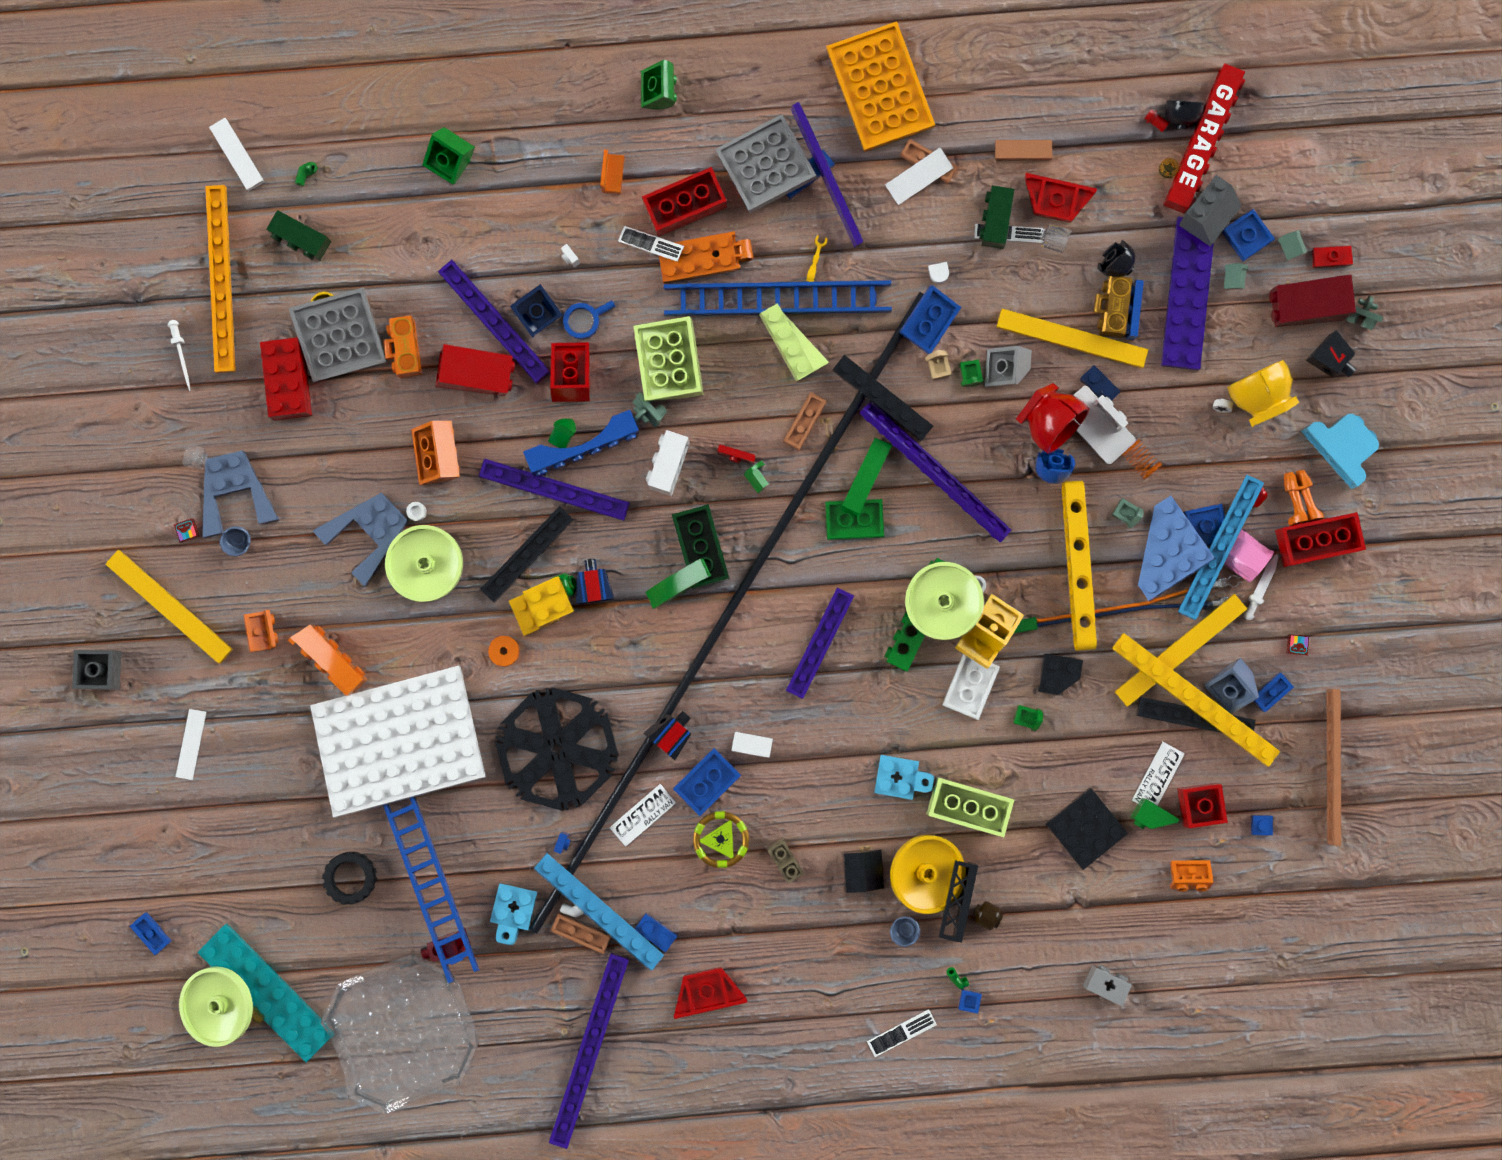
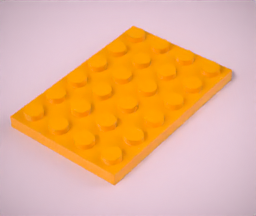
M897 21L826 46L864 152L935 128V122Z

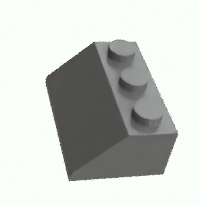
M1216 175L1186 212L1179 226L1211 247L1241 208L1233 186Z

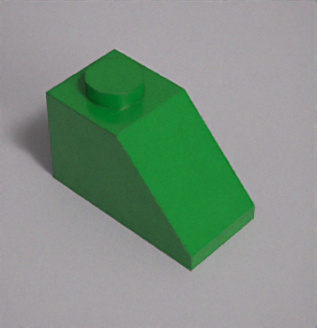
M1141 798L1130 816L1131 819L1135 820L1133 824L1143 830L1145 827L1154 829L1178 823L1180 820L1145 798Z

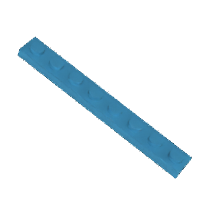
M1249 475L1245 476L1209 548L1215 560L1198 570L1178 613L1192 620L1197 619L1264 482Z
M548 853L533 868L650 971L662 959L664 954Z

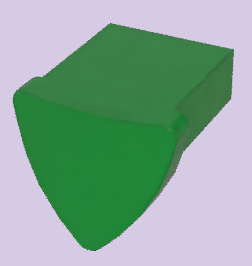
M979 359L960 362L962 387H971L984 383Z
M559 419L553 424L554 428L548 442L558 448H567L572 436L576 432V425L573 419Z
M762 460L744 473L745 478L757 493L763 491L769 484L759 471L765 465Z
M1018 705L1013 723L1031 728V731H1037L1043 722L1042 710Z

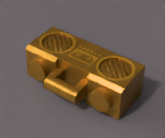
M1109 276L1103 281L1102 292L1104 294L1095 295L1093 314L1102 315L1101 318H1098L1097 329H1100L1099 335L1122 338L1126 334L1132 278ZM1103 300H1105V309H1104V310L1102 309V301H1103Z

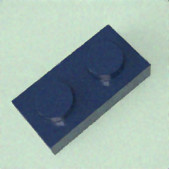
M1095 365L1080 378V381L1085 386H1088L1098 398L1103 395L1112 401L1121 392Z

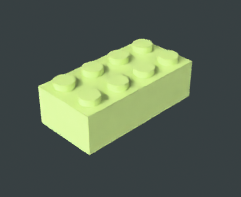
M936 777L926 814L1004 837L1014 799Z

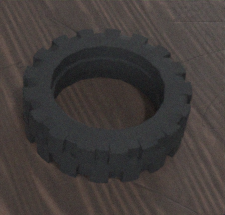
M345 852L332 858L329 864L325 866V873L322 876V879H324L323 887L326 888L327 895L331 896L333 901L340 902L343 905H352L367 898L374 890L375 883L377 882L375 874L377 871L372 865L373 862L366 855L359 852ZM354 862L363 869L365 884L359 892L346 894L336 886L334 880L335 872L342 863Z

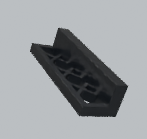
M957 860L954 862L939 938L962 943L978 865L975 863ZM959 865L967 867L966 877L960 879L957 874ZM961 884L963 887L962 894L956 899L953 889ZM957 903L959 906L957 916L952 918L949 913V907ZM953 922L955 926L953 936L944 934L945 926Z

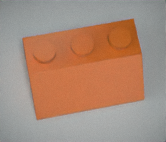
M430 421L411 429L419 485L450 481L460 477L452 421Z

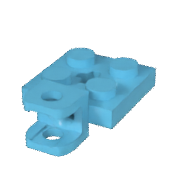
M881 755L874 793L913 800L914 791L930 792L933 790L935 777L930 773L918 771L919 761ZM896 772H899V775L902 776V780H898V783H895L894 779L891 778ZM923 779H927L929 781L928 786H924L922 784Z
M499 883L490 922L498 924L496 941L498 943L513 945L517 940L519 929L529 931L538 892ZM513 901H516V905L519 906V910H515L514 913H512L511 908H509V904H512ZM506 932H508L510 935L509 939L507 940L504 938V934Z

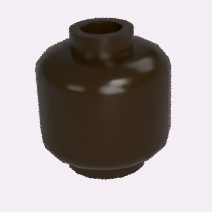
M988 901L983 902L982 905L977 904L973 915L976 916L975 923L989 931L993 928L997 929L1003 918L1001 908Z

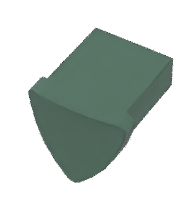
M1299 229L1278 239L1287 260L1307 252Z
M1241 263L1225 265L1224 289H1245L1248 265Z
M1122 498L1113 511L1112 516L1127 524V527L1131 529L1141 520L1144 510Z

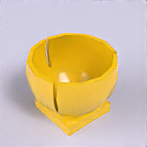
M1284 360L1269 365L1227 387L1229 395L1237 407L1252 414V418L1249 419L1252 427L1288 411L1299 403L1296 396H1290L1293 379L1290 369Z

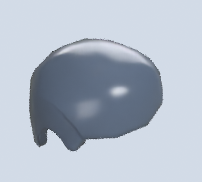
M240 526L227 528L220 538L222 551L229 556L235 557L244 554L251 543L249 532Z
M903 916L893 922L890 928V935L892 941L897 945L907 947L913 945L918 940L921 930L918 922L912 917Z

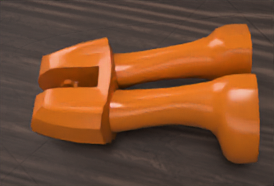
M1304 469L1296 471V474L1293 472L1284 473L1285 492L1289 493L1294 507V515L1288 519L1289 526L1324 519V514L1317 509L1312 499L1310 487L1313 484ZM1299 492H1301L1307 508V514L1305 513V510L1303 508Z

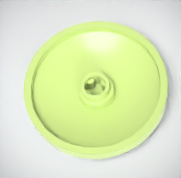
M430 525L413 526L402 531L391 542L385 558L386 575L393 588L402 596L418 602L435 601L449 594L459 582L463 570L462 552L455 539L446 531Z
M938 562L924 567L913 577L906 591L905 606L910 621L921 633L937 640H952L964 636L976 626L983 612L984 595L979 581L968 569L956 563Z
M214 966L196 972L186 981L180 994L179 1011L183 1025L195 1040L207 1046L220 1047L236 1041L246 1032L252 1019L253 1002L246 983L238 974L230 969Z

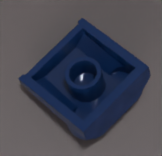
M541 284L510 305L532 338L563 316Z

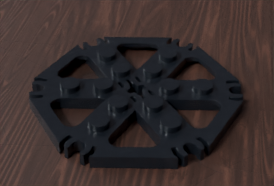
M551 687L552 695H550L549 688H545L546 695L543 697L540 695L539 690H536L535 695L537 699H535L532 692L500 723L508 727L500 726L498 728L505 732L503 737L496 736V739L503 741V743H495L506 785L513 780L514 783L509 785V790L514 786L519 788V792L515 795L516 797L525 792L523 797L520 798L521 800L564 811L562 803H564L565 810H569L568 803L570 801L574 802L575 808L579 807L577 800L579 798L582 806L613 775L606 770L615 771L616 768L610 767L609 762L611 760L618 761V758L611 757V754L617 756L619 754L608 712L601 717L600 715L606 709L603 708L599 712L595 710V706L599 703L598 701L593 702L590 706L589 704L594 700L593 698ZM559 698L578 702L582 706L581 712L563 729L556 706V701ZM529 706H534L537 709L543 734L517 728L515 720ZM600 724L603 727L607 741V748L601 751L576 744L594 725ZM555 741L558 746H562L559 756L555 751H552V748L555 747ZM509 747H515L537 753V755L519 773H513L510 769L506 752ZM571 763L595 769L599 773L598 779L584 792L579 791L577 788ZM551 768L558 791L557 798L553 800L532 793V787Z

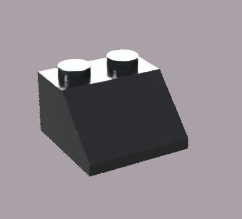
M882 849L843 851L846 893L884 889Z

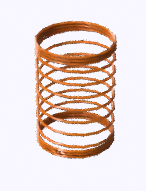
M1138 439L1121 455L1126 457L1125 455L1127 454L1130 457L1143 443L1132 450L1141 442ZM1144 446L1141 450H1139L1137 453H1135V454H1134L1135 456L1130 460L1129 463H1132L1131 461H1132L1146 446ZM1147 449L1144 453H1142V454H1141L1140 456H1138L1137 458H1138V459L1141 458L1149 449ZM1150 452L1147 456H1145V457H1144L1143 459H1141L1140 461L1142 462V461H1143L1145 458H1147L1152 452ZM1159 461L1146 471L1142 478L1145 480L1162 465Z

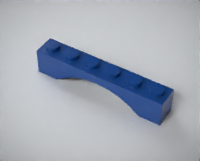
M627 410L612 416L608 425L599 435L582 445L572 448H553L538 445L523 451L532 475L539 477L548 473L547 470L551 468L556 470L566 466L565 463L573 461V463L583 459L584 455L589 453L590 455H595L607 446L608 448L616 447L619 445L618 442L622 440L631 441L637 438L636 435L639 434V430L631 410Z

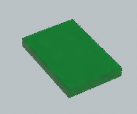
M883 499L866 500L859 515L842 508L844 501L825 502L827 540L884 538Z

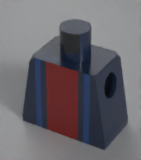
M596 559L585 560L586 571L577 573L576 603L586 604L615 600L606 570H597Z

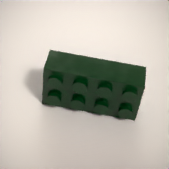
M709 504L671 514L685 565L688 566L699 559H704L711 574V577L699 582L692 589L696 590L730 580Z

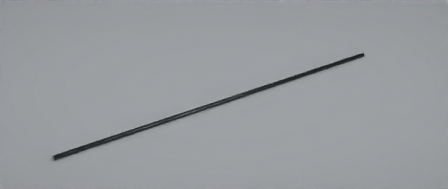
M918 293L869 373L874 379L877 380L903 338L899 331L924 295L923 293ZM858 392L657 721L668 713L671 716L865 400L866 397ZM648 737L644 740L568 864L566 870L572 875L576 872L653 746L654 742ZM555 887L529 928L536 934H538L562 894Z

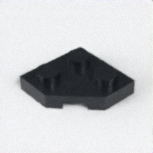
M1044 654L1038 692L1055 695L1062 693L1080 680L1083 660Z

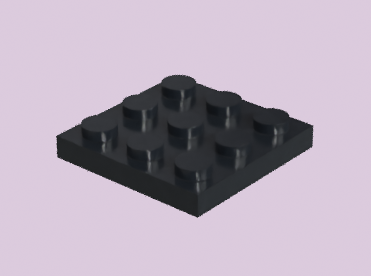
M1088 788L1045 823L1082 870L1087 868L1128 834L1092 788Z

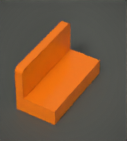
M604 149L600 187L602 193L621 194L625 156L609 154L607 149Z

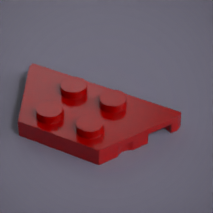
M1026 173L1024 177L1034 215L1068 223L1075 219L1097 192V188Z
M722 967L691 973L683 976L674 1019L739 1005L748 1001Z

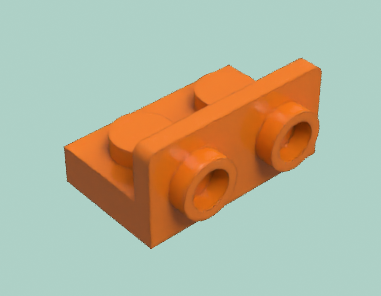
M1171 860V889H1177L1179 892H1185L1189 889L1204 892L1210 889L1214 883L1210 860Z

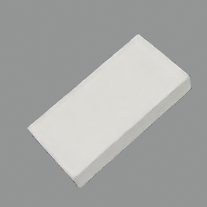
M735 732L731 751L769 758L773 739Z

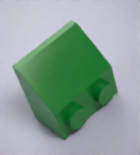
M443 127L431 135L422 165L454 185L470 163L475 147Z

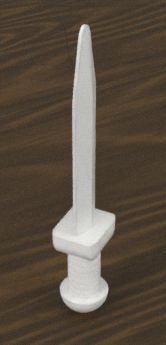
M171 320L168 322V327H170L172 334L171 344L177 346L188 389L191 391L180 346L185 344L179 334V323L176 320Z
M1278 554L1268 563L1254 594L1248 598L1250 602L1246 612H1243V617L1246 620H1252L1255 617L1254 612L1257 606L1264 602L1262 598L1276 570Z

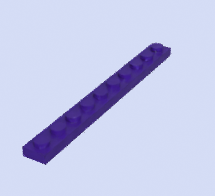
M872 402L861 410L860 414L867 422L872 424L881 435L885 436L894 447L898 448L908 460L912 461L936 486L948 494L949 498L961 506L993 538L1000 543L1005 539L1011 529L890 417Z
M611 953L549 1140L550 1144L565 1149L569 1146L629 958Z

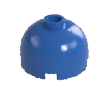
M1059 448L1053 453L1039 452L1036 458V472L1043 481L1049 484H1061L1069 479L1074 470L1075 460L1073 456L1063 454L1064 450Z

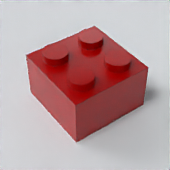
M1209 783L1177 788L1183 827L1196 828L1228 823L1222 784Z

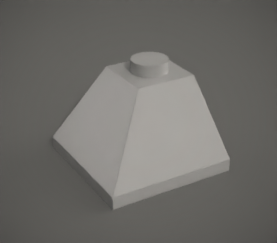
M1021 346L987 349L985 387L1018 384L1031 369L1032 350Z

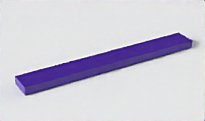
M797 102L792 105L790 110L854 248L858 247L863 243L861 234L803 108Z
M452 259L438 271L536 384L540 383L551 373Z
M488 459L483 460L478 476L625 521L630 504L627 501L551 478L533 476L531 472Z

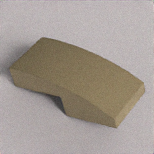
M783 838L766 848L788 884L804 874Z

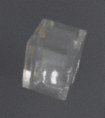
M1049 224L1041 232V247L1063 253L1071 230Z

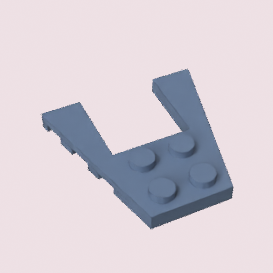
M242 450L205 459L203 538L221 535L224 532L216 497L246 489H251L259 524L279 520L263 490L261 482H259L247 455Z
M383 493L372 497L313 530L316 536L325 545H328L355 520L378 544L379 547L351 572L365 587L369 584L368 582L373 574L378 570L384 557H386L391 542L403 531L408 523V519Z

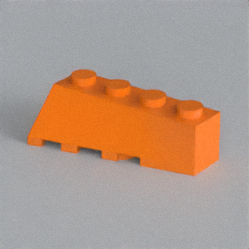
M308 625L288 639L292 645L298 644L302 648L301 654L310 660H315V667L324 674L327 672L329 674L327 678L346 696L354 694L367 681L364 677L365 672L360 667H355L351 663L352 659L345 652L342 654L337 649L339 645L334 640H329L325 636L326 632L319 625Z

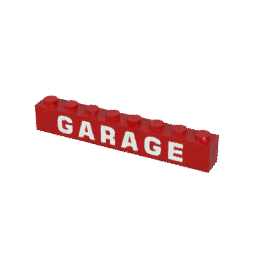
M1226 63L1220 68L1204 105L1202 117L1197 122L1164 201V206L1184 214L1196 201L1193 198L1194 194L1199 192L1203 181L1200 180L1202 175H1206L1210 164H1208L1209 158H1213L1217 150V147H1215L1216 141H1220L1224 133L1222 127L1228 123L1231 116L1229 110L1235 106L1238 100L1236 93L1242 89L1245 83V79H1243L1245 71Z

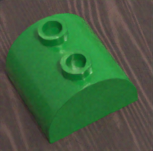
M661 60L641 71L642 108L659 110L672 107L675 104L677 95L674 93V85L676 84L677 77L674 75L673 63Z

